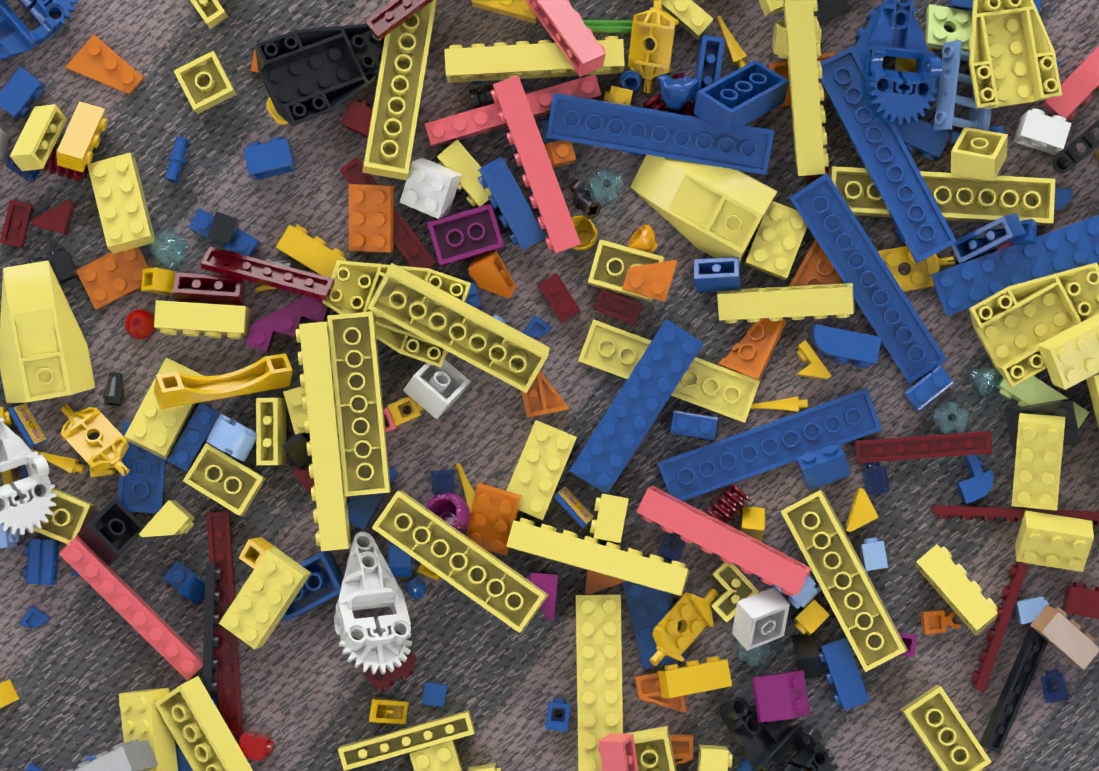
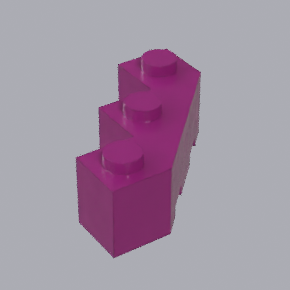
M305 296L253 323L245 345L270 353L276 333L296 338V329H299V324H302L304 318L315 322H326L330 307L322 303L323 300Z

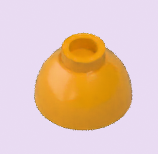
M649 224L639 227L628 242V247L652 253L658 246L655 242V233Z

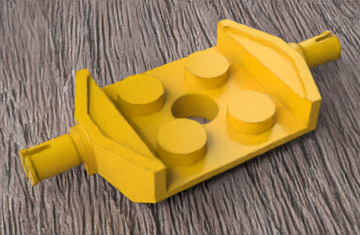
M654 0L653 7L650 10L633 16L628 67L636 71L644 79L642 91L644 93H652L654 77L673 72V68H670L675 25H678L679 21L663 11V0ZM648 38L653 39L655 42L653 50H649L646 47V40Z
M907 246L878 251L903 292L934 287L930 275L939 272L941 267L955 265V261L948 262L954 260V256L940 259L936 254L916 264ZM903 262L907 263L910 267L907 275H901L898 271V266Z
M68 404L61 408V412L69 419L62 428L61 437L87 462L92 472L115 468L121 476H126L125 473L128 474L130 470L121 461L129 448V443L107 418L94 407H88L80 412H74ZM91 433L100 434L96 440L88 439Z
M711 588L704 598L686 592L657 624L652 635L658 651L649 659L654 666H657L664 656L683 662L685 660L681 656L706 626H714L710 605L719 595L715 589ZM681 620V622H682L681 628H680V630H677V629H678V622Z

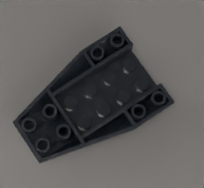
M366 24L294 30L255 44L259 75L277 113L291 126H295L335 110L378 79L385 37L379 40Z

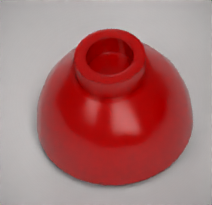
M145 309L133 310L125 319V329L134 339H146L155 330V318Z

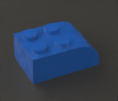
M817 324L811 327L810 342L812 347L818 354L832 358V363L846 365L848 362L855 363L854 367L868 369L870 366L877 364L882 337Z
M323 551L300 563L302 567L311 572V575L283 615L285 622L340 595L344 576L331 551Z

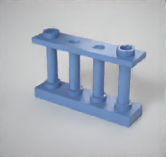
M960 40L944 42L934 130H951L952 126L989 131L992 109L976 108L973 88L971 98L956 95L957 82L972 85L970 75L959 73L960 60L969 62L970 53L961 51L962 41ZM955 104L970 107L969 120L954 117Z

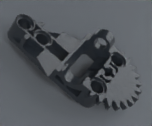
M736 697L721 705V718L756 771H777L774 767V761L791 743L798 749V752L788 762L789 765L784 766L781 771H833L838 768V765L831 764L835 757H829L830 749H825L820 742L822 740L821 733L815 727L810 726V724L803 727L797 724L791 727L780 720L760 723L755 711L756 706H750L741 697Z

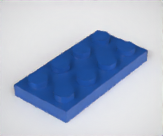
M123 422L122 435L124 437L131 425L130 422ZM128 442L129 448L121 462L130 471L128 474L125 473L126 476H121L119 473L118 501L129 512L158 513L164 504L166 460Z
M628 581L622 582L643 670L656 667L649 661L658 651L652 633L657 624L674 606L671 593ZM684 651L681 656H682L684 659H687V658H686L685 651ZM664 656V658L658 663L657 666L676 662L678 660L672 659L668 656Z

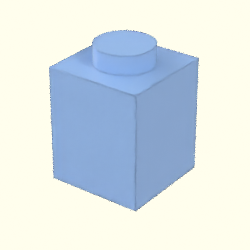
M877 537L864 539V543L859 544L864 569L870 571L888 568L884 541H878Z
M1042 596L1017 600L1014 606L1017 622L1019 624L1033 622L1045 606H1049L1048 601L1044 600Z

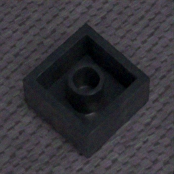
M114 497L77 535L109 566L140 536L139 533L145 527Z

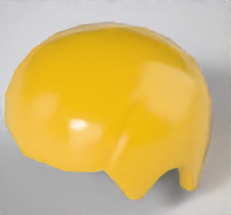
M583 215L574 216L571 219L581 244L572 248L577 251L588 250L596 243L598 236L597 228L591 219H587Z

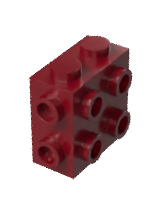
M412 651L409 655L404 654L407 660L405 662L400 660L402 664L400 668L393 665V672L386 668L385 674H381L379 668H377L376 673L372 674L371 668L367 669L365 673L375 690L381 688L382 691H385L394 685L393 680L398 677L403 680L413 674L412 669L416 667L414 662L417 660Z

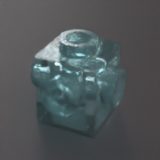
M603 169L595 173V178L588 180L589 187L597 202L606 200L608 203L619 198L618 194L621 193V187L624 186L619 173L615 175L613 170L607 171V169ZM608 183L610 187L605 188L603 184Z
M168 227L155 238L149 251L169 268L175 262L179 264L186 257L185 250L189 244Z
M947 401L946 405L942 404L934 411L933 421H936L935 427L940 428V432L945 434H952L953 431L963 433L969 410L959 408L960 404ZM948 415L952 417L951 422L948 420Z

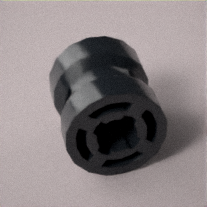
M490 84L483 86L480 91L476 88L469 90L474 109L480 108L482 105L494 104L490 92L492 91Z

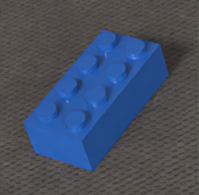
M755 60L699 90L694 114L728 135L783 104L789 80Z

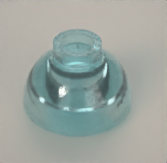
M994 367L975 368L970 380L974 382L977 392L985 397L990 395L995 389L1000 373Z

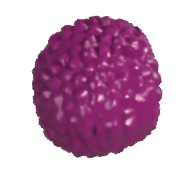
M444 492L428 500L426 504L428 510L459 532L464 533L469 525L470 509L461 496L452 492Z

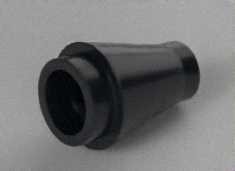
M109 373L108 382L102 397L104 404L110 406L122 405V401L125 400L122 381L123 374Z

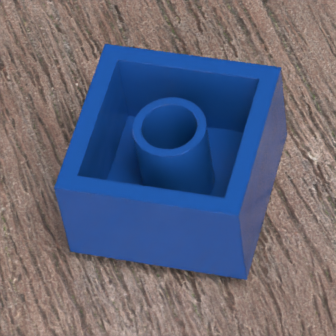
M283 137L272 138L270 143L261 144V142L250 143L248 148L243 149L249 175L254 181L297 171L292 145Z

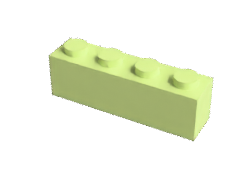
M1031 376L1014 387H1011L1002 377L996 386L1000 389L999 393L1005 398L1011 399L1013 397L1019 401L1017 404L1019 407L1068 399L1035 376ZM1073 402L1079 428L1089 412Z

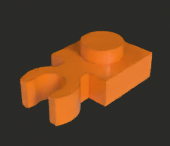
M945 610L920 612L922 634L924 635L946 633V626L955 629L961 627V624H953L952 618L958 616L954 611L948 612L946 616Z

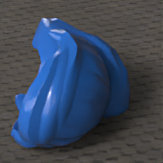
M666 74L656 78L660 82L661 96L665 104L674 111H679L683 104L691 101L700 88L699 80L697 78L691 79L688 75L679 79H672Z

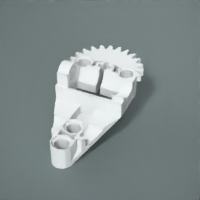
M0 417V472L25 465L29 477L12 482L11 486L10 484L0 486V524L3 523V532H6L10 527V533L13 535L16 533L17 528L20 535H24L25 528L29 533H33V525L37 529H41L40 521L48 523L45 514L53 515L49 507L56 506V503L50 501V498L57 496V494L51 493V489L55 485H49L51 484L48 477L49 466L43 454L38 455L37 451L32 452L23 440L2 422L5 420ZM36 485L41 488V495L39 497L34 493ZM17 495H19V496H20V499H18L17 501H15V500H14V497H16Z
M359 532L355 535L349 548L350 554L346 562L347 566L339 600L335 607L334 627L337 635H340L341 638L339 646L345 647L342 654H350L348 662L356 660L354 667L357 668L362 664L363 672H366L370 667L372 674L376 673L377 668H379L381 674H385L386 668L393 672V665L400 668L402 665L400 660L403 662L407 660L404 654L409 655L411 652L407 648L412 645V641L407 640L411 637V622L403 592L375 540L369 533ZM389 607L393 612V615L378 616L375 624L374 617L354 619L352 611Z

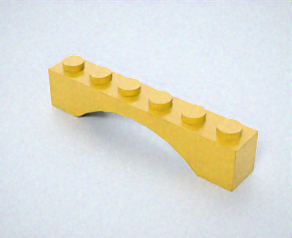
M286 353L263 357L256 363L243 369L223 375L192 376L177 371L156 375L154 394L160 409L289 387L293 370Z

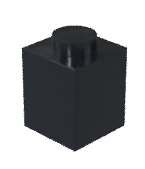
M216 211L207 237L212 239V244L222 248L225 245L232 246L240 220Z

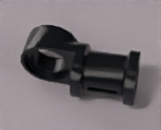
M576 179L569 185L571 191L576 193L573 206L581 209L584 217L587 219H593L600 213L601 204L593 201L587 188Z

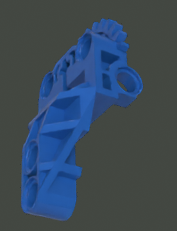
M0 0V61L30 51L58 32L65 25V18L69 20L72 18L69 12H75L76 8L71 4H78V0H18L26 11L32 8L30 16L40 26L33 31H29L6 4L8 0ZM58 14L60 18L52 19L50 15Z
M883 0L868 46L865 88L869 95H875L871 104L878 103L875 111L880 112L883 110L881 118H886L889 115L888 122L893 123L896 118V124L901 125L903 120L905 124H910V117L916 122L918 121L917 114L921 117L925 116L923 108L931 109L927 102L935 101V98L931 95L937 92L935 81L940 76L942 62L940 57L935 56V52L928 51L924 33L921 31L913 13L918 12L917 7H913V0ZM896 15L899 17L897 24L895 22ZM884 56L916 59V73L885 70L882 68ZM880 80V81H881V87H880V89L878 90L877 84H878V81ZM919 84H920V86H921V91H920V93L918 94L917 88H918V86H919Z

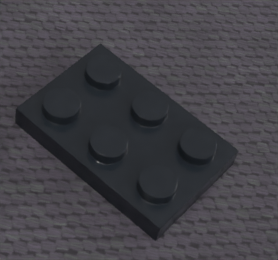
M1072 398L1005 409L1014 454H1016L1020 413L1065 417L1063 446L1081 443Z

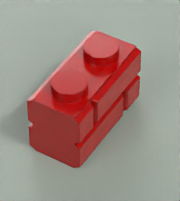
M246 731L240 736L238 745L246 759L251 757L252 760L262 761L267 756L270 757V754L272 755L275 741H271V736L268 734L260 733L258 735L257 732Z

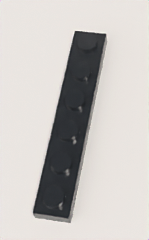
M206 563L202 683L211 699L214 698V694L218 693V681H215V672H218L219 659L215 658V650L219 649L220 643L219 636H216V627L220 626V613H217V604L221 602V591L217 589L218 581L221 582L222 569L218 568V563Z
M1031 626L979 743L982 747L998 754L1001 752L1048 643Z

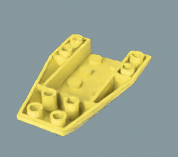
M973 0L969 67L976 108L993 109L1033 103L1062 96L1055 51L1034 1Z
M647 154L630 186L695 247L714 258L739 257V262H741L752 236L778 192L739 170Z
M49 260L3 268L0 317V372L6 403H26L72 395L96 388L88 344Z
M337 260L331 278H334L335 285L328 300H323L322 303L339 314L371 312L367 308L390 265ZM398 266L466 303L471 283L429 268ZM374 312L376 338L400 354L442 368L448 351Z
M1097 263L1008 286L969 308L974 330L994 367L1011 387L1046 369L1038 347L1039 344L1099 313V266Z

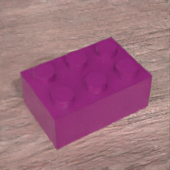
M492 204L427 223L441 268L473 259L494 250L500 251L504 249Z

